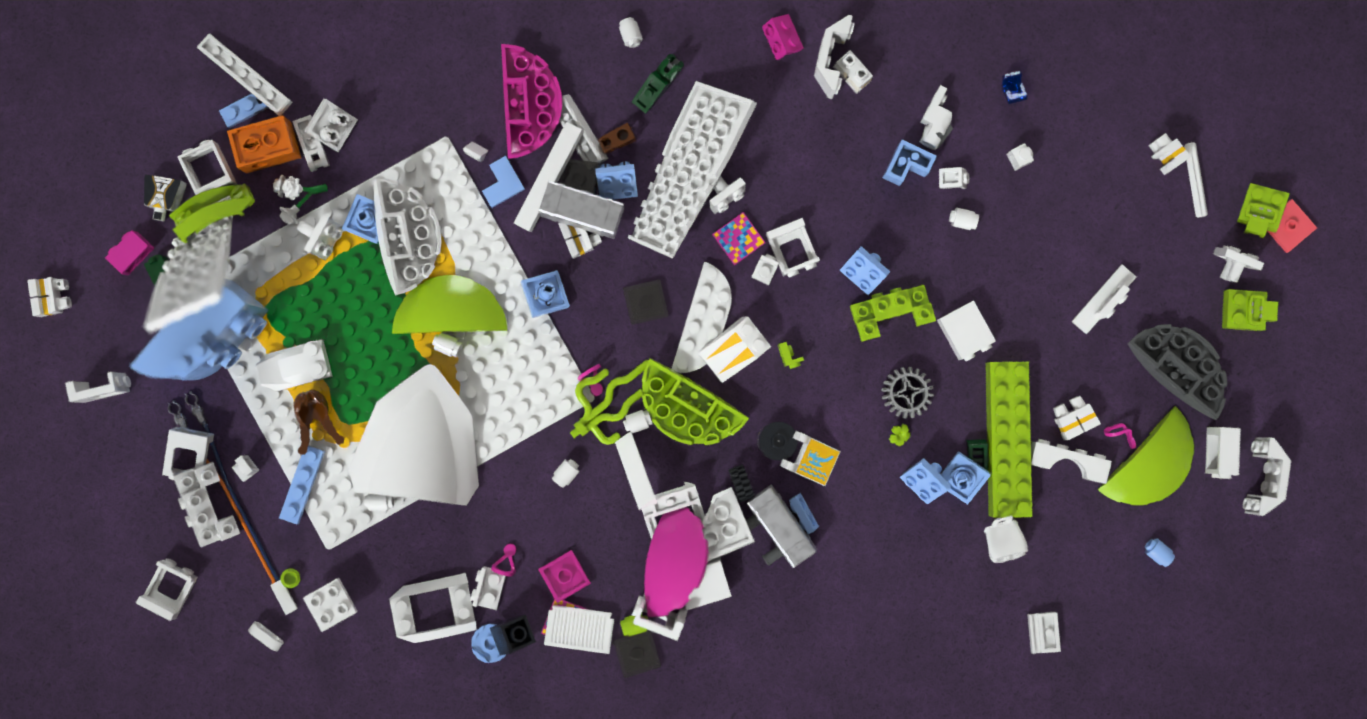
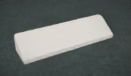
M570 94L563 95L562 115L559 121L563 127L568 122L584 130L576 149L590 170L607 160L608 157L604 154L599 142Z
M629 432L617 440L615 444L638 509L641 510L656 504L657 500L634 437Z

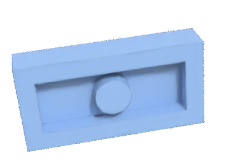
M199 338L171 362L170 365L183 380H186L213 357L216 352L204 338Z
M799 493L789 500L790 507L795 514L797 513L802 529L810 534L819 525L803 496Z

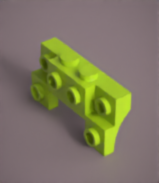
M921 285L902 290L899 287L890 290L891 294L884 296L883 292L874 294L870 300L850 305L852 317L861 342L880 337L877 322L911 312L916 327L935 322L936 318L932 304L929 303L925 286Z

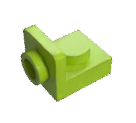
M787 342L777 345L784 367L789 366L792 369L801 366L800 362L804 361V358L800 357L792 360L791 356H794L791 345H787Z

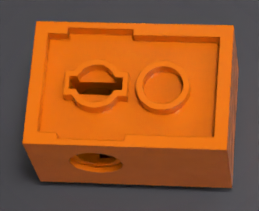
M283 115L227 131L236 166L246 174L301 158L292 122Z

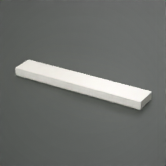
M210 33L197 46L200 51L278 116H281L293 103Z
M568 122L565 123L514 224L529 232L533 231L540 217L539 208L548 181L558 183L584 130Z

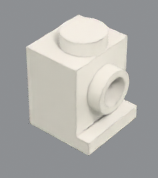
M1025 143L1007 153L1015 171L1032 163L1034 160L1032 150Z

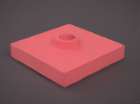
M1291 199L1286 203L1276 233L1268 232L1281 248L1288 253L1316 230L1317 227L1295 201Z

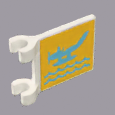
M795 431L793 438L803 442L795 463L783 459L780 466L826 486L841 451Z

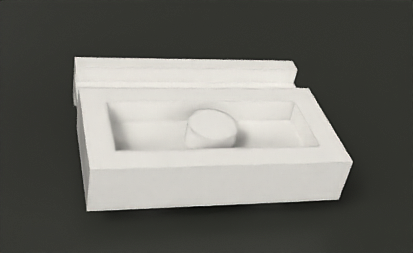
M1057 612L1027 614L1031 653L1061 652Z

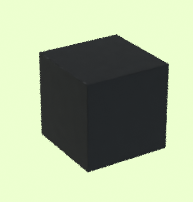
M526 615L516 616L490 627L500 655L514 653L536 642Z

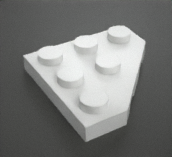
M731 487L715 494L702 522L704 538L708 541V562L755 542L733 488Z

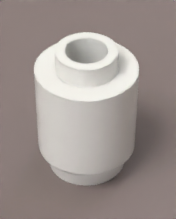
M630 17L620 21L619 30L625 46L630 48L639 46L643 38L634 18Z
M956 208L955 211L952 210L949 217V222H952V226L967 230L976 229L979 221V215L975 214L974 211Z
M441 332L440 335L436 334L432 345H434V350L450 357H457L463 343L459 342V339Z
M640 410L626 415V420L623 421L626 431H631L632 434L647 429L649 425L653 424L647 410Z
M565 459L553 473L552 480L562 488L566 485L568 486L580 472L577 469L579 465L572 459L569 461Z
M376 494L365 496V507H368L370 511L394 508V496Z

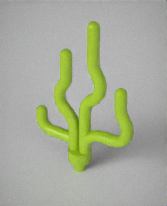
M649 360L642 362L626 376L616 377L611 380L607 385L605 399L594 409H592L590 402L584 396L583 388L603 380L609 375V370L603 369L597 375L584 378L576 385L575 395L584 407L585 413L579 421L573 424L575 429L570 432L573 438H576L579 434L583 437L591 430L598 440L606 445L613 444L620 439L619 433L606 437L597 425L602 421L614 422L623 419L627 415L630 406L642 397V389L631 395L623 403L618 413H600L611 404L614 388L635 379L645 370Z

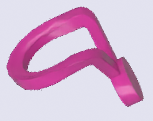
M597 364L588 369L577 379L581 381L591 372H593V376L597 375V370L601 368V365ZM599 383L588 385L590 386L591 394L594 396H599L603 392V387Z
M1123 423L1104 429L1105 436L1108 437L1125 433L1130 448L1134 449L1137 447L1132 437V430ZM1120 427H1123L1124 429L1119 432L1109 433L1111 430Z
M510 543L504 547L505 555L492 565L491 570L503 576H513L516 573L512 558L517 550L514 544ZM508 557L511 571L498 569L496 566Z

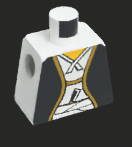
M145 174L144 205L154 208V220L165 221L166 211L173 212L179 207L187 183L181 180Z

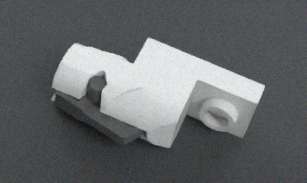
M941 85L937 89L920 122L926 125L920 143L932 150L938 149L953 130L950 124L952 112L941 107L947 98V95H945L947 88Z

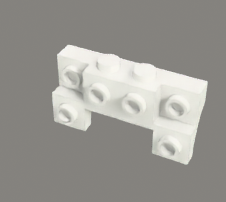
M213 462L172 474L181 496L178 499L179 505L182 510H186L188 515L185 516L188 527L193 528L200 547L240 534L233 515L217 520L205 486L220 481Z

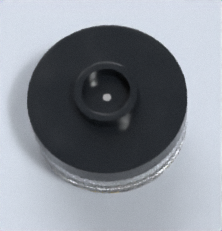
M771 422L759 431L757 445L760 452L766 458L779 461L789 458L795 452L798 440L793 438L795 431L790 425L784 422Z

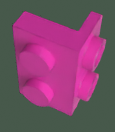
M789 14L771 18L762 26L776 60L804 49Z

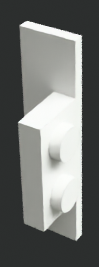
M1120 265L1071 322L1087 334L1100 319L1111 317L1115 312L1114 307L1118 303L1121 304L1128 297L1127 292L1130 290L1128 286L1134 281L1136 276L1124 265Z

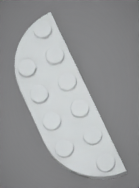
M704 262L672 369L678 373L692 372L707 364L699 352L723 333L731 306L729 283L720 270L707 262Z

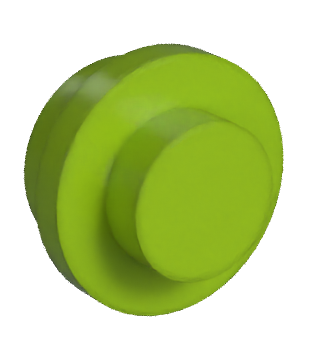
M295 569L285 570L280 577L282 585L286 588L296 587L301 579L299 572Z

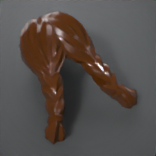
M309 390L298 394L294 400L293 408L294 416L300 424L302 443L297 452L300 455L307 453L310 441V424L313 419L321 422L323 428L335 439L338 445L343 444L344 437L337 433L328 415V403L325 397L316 390Z

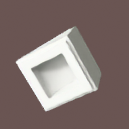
M474 142L469 143L463 148L467 155L479 162H482L488 153L487 149Z

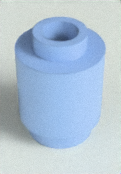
M1151 539L1145 545V553L1159 565L1167 567L1173 562L1175 558L1173 551L1159 539Z

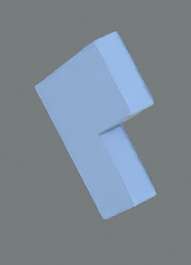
M506 156L489 165L498 180L497 183L482 190L491 208L525 190Z

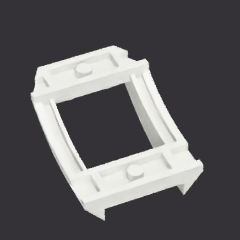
M684 482V486L656 494L657 503L642 509L651 539L657 527L655 517L691 505L694 515L698 516L701 522H703L705 514L695 484Z
M466 573L404 585L389 598L396 637L417 643L477 630ZM448 588L455 625L416 632L409 595Z

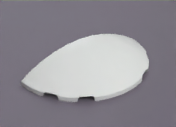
M374 179V208L378 241L387 276L395 295L418 287L417 285L428 278L434 270V263L441 250V230L432 207H428L422 199L423 196L412 187L408 188L399 184V181Z

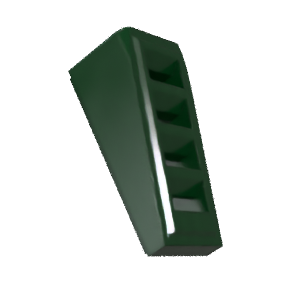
M985 439L967 440V457L975 463L983 462L981 467L988 471L987 441ZM973 448H982V450H973ZM973 455H982V458H973Z

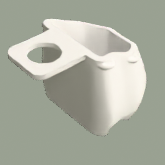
M1012 516L994 520L992 526L986 527L984 530L988 543L989 557L994 563H1003L1008 560L1017 559L1024 556L1025 552L1028 551L1027 542L1018 525V521L1012 520Z

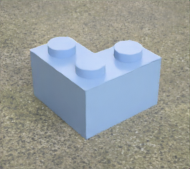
M901 140L882 178L900 186L909 170L925 177L937 156L907 141Z

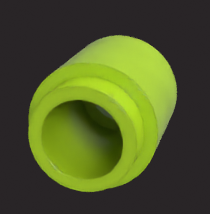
M641 613L640 617L648 619L647 615L643 616V613ZM633 615L625 617L624 620L620 621L624 636H633L648 630L633 624L635 619Z

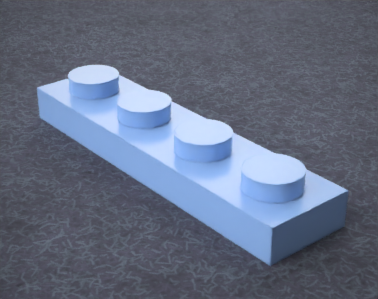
M308 445L307 453L301 455L279 516L280 519L294 524L300 523L325 453L324 450Z

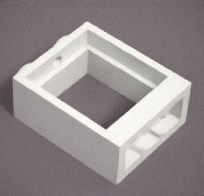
M205 140L199 144L200 146L194 149H186L182 152V155L177 156L195 195L210 189L237 184L218 143L213 140ZM214 151L225 176L205 186H201L190 162Z
M1207 427L1205 473L1212 474V478L1231 479V475H1239L1240 428Z

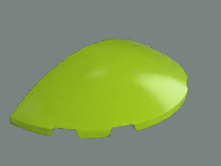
M457 275L433 277L412 289L404 297L397 309L392 328V334L508 331L503 308L499 305L491 291L470 278Z
M651 358L647 362L642 377L643 404L655 426L668 437L688 445L715 444L730 435H734L749 419V417L682 374Z
M1174 406L1149 433L1150 435L1135 452L1109 476L1107 483H1103L1097 490L1116 502L1131 505H1147L1161 501L1174 493L1186 479L1191 469L1194 455V441L1190 426L1181 411Z

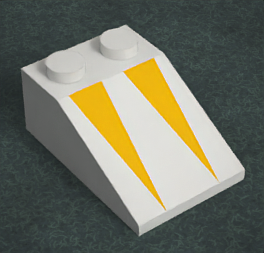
M741 317L703 348L699 354L723 383L760 357L771 346L749 317Z

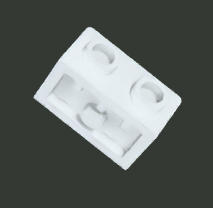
M485 566L482 570H478L476 576L478 586L477 589H473L471 595L473 606L497 610L506 576L497 574L491 568Z

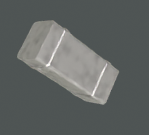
M548 181L539 208V214L541 217L554 222L557 221L596 233L600 236L615 239L624 211V204L610 198L594 195L588 191L565 186L562 183L558 184Z
M772 484L748 500L747 504L754 514L746 520L750 531L760 524L763 525L776 545L775 548L762 555L768 566L784 556L792 568H794L817 551L808 533L802 529Z

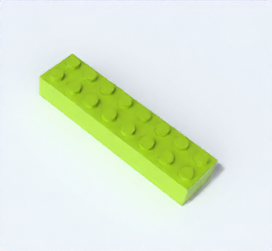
M1029 362L986 363L988 471L991 473V476L988 478L989 516L993 518L1008 516L1032 517Z

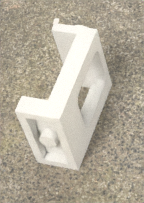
M803 218L766 233L774 256L777 258V262H779L778 265L783 277L786 275L789 278L799 274L798 270L806 268V271L817 267L816 263L820 261L804 227ZM799 238L809 261L789 269L780 246Z
M108 372L110 384L92 389L89 387V382H67L65 384L69 402L86 403L130 392V378L126 376V373Z
M181 427L170 429L162 475L169 476V479L174 480L172 474L183 471L173 468L176 447L196 451L195 467L205 465L209 443L213 442L214 434Z
M166 559L157 561L156 565L159 567L145 594L139 596L136 604L171 621L177 619L198 577L193 575L194 571L186 567L181 569L176 566L177 563L175 561ZM166 571L187 580L177 600L158 591Z
M644 592L643 597L639 595L632 614L635 616L633 624L678 640L688 610L684 605L679 609L678 614L670 611L669 615L658 617L666 621L665 626L640 617L641 613H647Z

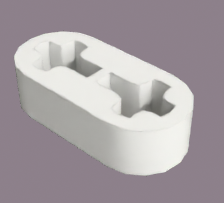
M254 621L248 629L251 635L274 651H278L284 644L282 639L259 622Z

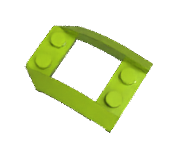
M245 183L201 192L188 199L169 215L175 222L176 227L173 231L186 244L188 242L187 237L193 232L198 234L205 227L222 218L237 214L242 217L245 215L244 210L249 206L251 207L255 199L250 188ZM227 196H230V197H231V200H225V201H220V202H217V203H213V202L218 201V200H221V199H223V198H225V197H227Z

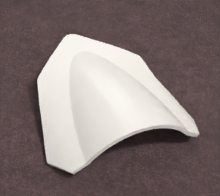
M434 365L424 366L376 403L348 469L355 492L467 506L477 490L479 482L472 414Z

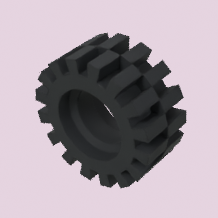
M743 464L728 469L739 501L742 502L753 498L754 493Z

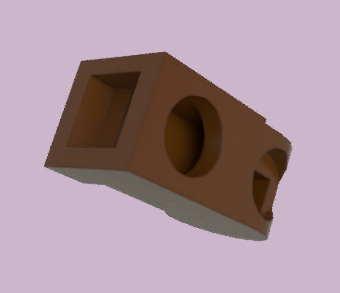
M628 123L598 139L604 154H609L618 148L637 141Z

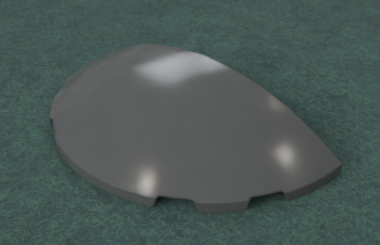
M1163 324L1141 331L1127 343L1143 367L1167 390L1204 415L1214 420L1218 419L1226 401V398H1224V388L1227 386L1226 372L1221 369L1218 361L1220 356L1204 337L1186 327L1178 328L1173 327L1172 324Z

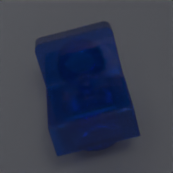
M1021 71L1010 72L1002 77L1001 87L1008 104L1027 100L1028 94L1021 81Z

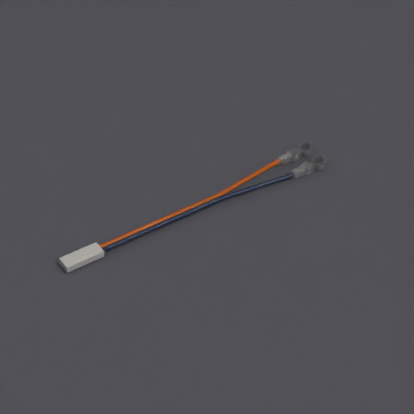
M185 394V395H186V397H185V402H186L188 405H191V404H189L188 401H187L188 395ZM193 394L196 397V405H191V412L205 431L210 433L204 409L200 404H197L198 397ZM168 403V411L169 413L173 414L170 410L171 404ZM175 403L179 406V414H174L176 425L181 428L190 429L186 416L180 413V404ZM213 441L210 445L223 477L222 480L219 476V483L224 489L272 581L270 586L285 615L298 608L288 589L282 585L233 492Z

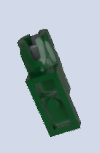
M673 54L667 55L656 71L650 74L631 102L645 114L648 113L658 98L672 84L684 67V63L679 61Z

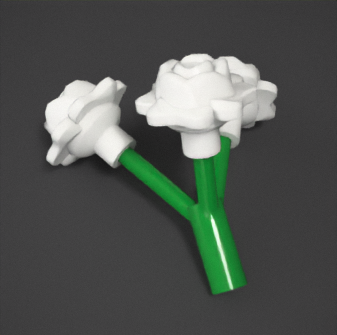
M281 175L273 183V191L278 193V196L281 198L285 194L286 198L295 200L302 191L308 192L296 206L293 205L291 208L280 207V218L288 225L299 223L296 219V213L312 194L328 191L326 184L308 188L302 187L299 184V179L293 176L286 179L284 175Z

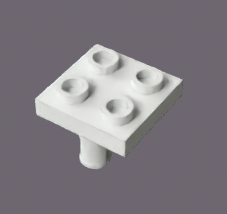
M323 99L304 131L339 152L358 119L327 99Z
M720 175L713 187L718 195L710 200V209L713 213L716 214L718 211L719 213L724 212L729 208V203L733 200L737 202L744 197L745 182L742 178H739L731 185H727Z
M322 215L316 227L301 221L298 224L297 230L310 237L304 250L326 260L332 254L334 244L341 237L343 226Z
M1232 246L1216 247L1214 255L1226 259V265L1220 278L1230 282H1238L1244 267L1261 270L1264 263L1258 261L1259 257L1249 253L1240 254L1241 250Z
M340 578L303 597L321 632L358 612Z

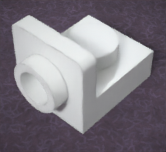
M962 167L939 169V188H967L969 173L966 169Z
M766 254V256L761 255L751 278L769 285L779 262H776L777 258Z
M248 455L238 457L235 460L236 464L232 467L243 482L259 471Z

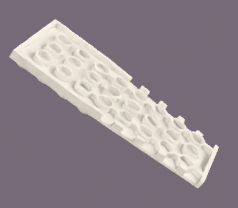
M697 81L695 82L663 150L662 155L665 157L662 164L657 165L655 172L658 174L654 183L650 182L648 189L651 191L647 200H643L641 204L643 210L640 217H636L634 221L636 227L632 236H628L630 240L670 258L674 257L732 156L757 103Z
M227 196V197H225V198H223V199H221V200H219V201H216V202H214V203H217V202H220V201H225V200H231V197H230V196ZM233 215L210 224L198 234L193 232L187 237L188 242L186 244L179 237L173 239L172 244L175 248L168 252L170 262L166 261L163 265L166 272L161 273L145 322V327L149 332L157 328L161 329L174 320L178 321L192 312H198L202 307L215 304L221 299L229 263Z

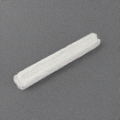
M1194 142L1184 145V148L1191 156L1187 159L1195 214L1196 217H1205L1208 213L1197 147Z

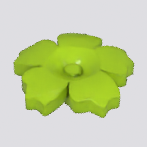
M902 424L901 427L893 426L891 431L894 434L890 435L889 440L898 446L903 445L904 441L910 438L908 426L906 424Z

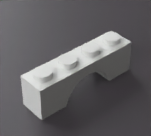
M1039 439L1038 442H1032L1031 465L1050 469L1057 461L1070 459L1079 466L1083 479L1107 483L1112 461L1105 460L1106 456L1094 454V457L1087 455L1088 451L1076 449L1075 452L1068 450L1069 446L1057 444V447L1051 446L1049 441Z

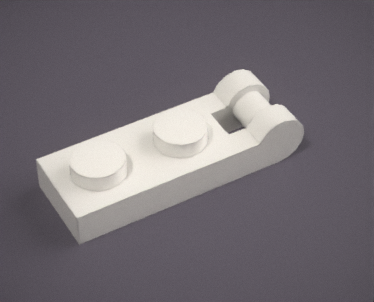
M308 115L293 121L308 167L313 172L319 167H327L330 164L322 142L304 131L312 119V116ZM318 154L320 159L314 161L312 156Z

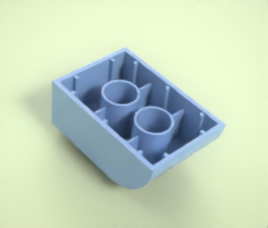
M225 278L222 296L217 303L202 307L198 312L187 314L182 319L174 320L161 328L130 367L141 374L151 377L183 380L171 367L170 363L199 338H204L216 354L186 380L206 378L217 372L222 366L225 369H229L242 355V351L238 349V346L247 336L250 339H254L265 328L267 321L263 319V316L268 312V309L237 283Z

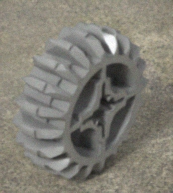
M901 367L900 373L898 370L893 371L895 377L891 374L887 376L891 380L890 382H883L888 388L881 389L882 392H887V395H883L882 399L888 398L889 400L884 405H892L889 412H893L896 409L895 416L897 417L900 416L901 412H903V418H907L908 413L911 418H914L915 412L920 416L922 415L920 408L927 411L928 408L924 404H932V401L927 399L928 397H934V394L928 393V390L933 389V386L927 387V383H930L931 380H923L926 376L925 373L918 376L919 369L912 373V367H908L907 372L904 367ZM907 377L917 380L921 387H912ZM901 378V389L893 392L895 383ZM906 387L911 391L916 390V392L909 394V398H907V395L904 396V394L899 395V393L906 391ZM922 393L921 401L914 407V396ZM894 398H903L908 409L899 406Z

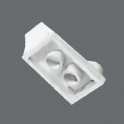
M323 339L266 354L256 364L261 385L274 391L333 377Z

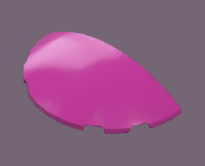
M501 44L508 159L532 153L540 146H543L553 135L562 112V94L556 76L553 75L548 68V64L542 58L526 51L523 47Z
M688 507L663 514L653 534L645 568V601L649 617H663L669 615V612L674 609H681L689 602V595L695 588H699L703 580L708 562V541L704 538L702 531L704 529L703 523Z

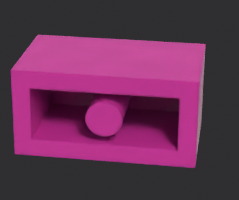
M131 230L123 235L122 241L118 245L113 246L108 251L105 259L121 274L128 276L152 252L154 247L138 232Z

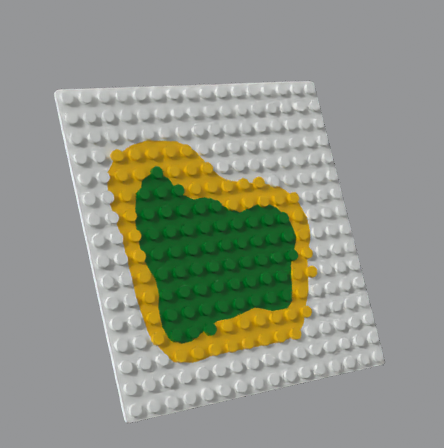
M444 137L300 217L297 221L299 223L305 221L316 227L323 215L343 226L357 194L374 201V179L399 181V184L408 188L412 187L423 196L422 199L428 207H432L441 230V250L434 263L435 268L429 277L421 283L433 277L457 275L470 278L485 286L503 308L508 331L443 332L459 339V342L463 343L457 357H450L434 350V345H432L433 339L436 334L440 335L441 332L392 334L396 311L410 291L395 295L387 276L380 245L345 230H342L341 237L333 246L332 254L326 260L304 250L310 237L297 230L298 224L295 223L282 227L229 257L225 278L237 283L265 306L268 312L263 316V319L267 321L263 331L254 339H250L247 336L238 346V349L242 351V355L228 371L290 484L301 458V455L297 452L302 443L300 438L301 429L294 416L293 408L294 400L298 394L309 390L320 392L328 403V415L333 423V427H335L339 435L344 437V443L338 445L335 439L323 428L320 421L313 419L310 424L309 446L324 450L325 453L306 503L305 511L327 549L336 547L419 500L394 497V508L370 511L368 507H365V496L368 494L355 492L348 469L376 403L424 366L434 365L472 414L477 466L583 407L575 395L576 385L580 382L577 378L581 375V372L549 315L545 314L532 318L521 285V280L528 278L448 137ZM324 340L333 377L280 391H274L261 385L256 364L266 354L302 345L310 341ZM585 386L583 388L584 396L589 402L594 401L595 397L591 394L589 386Z

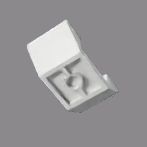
M851 15L846 16L827 28L822 38L814 77L830 99L833 98L834 94H838L842 78H839V71L828 69L831 56H828V54L831 55L834 42L845 44L846 39L850 40L854 28V23L851 22Z
M1255 437V441L1251 444L1253 456L1268 459L1263 468L1266 474L1265 481L1261 484L1263 496L1247 494V498L1243 501V509H1245L1247 514L1264 516L1286 500L1291 460L1275 438Z

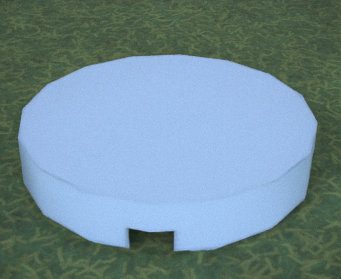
M497 624L481 626L472 637L471 643L474 655L486 663L500 661L506 656L499 654L490 631V627Z

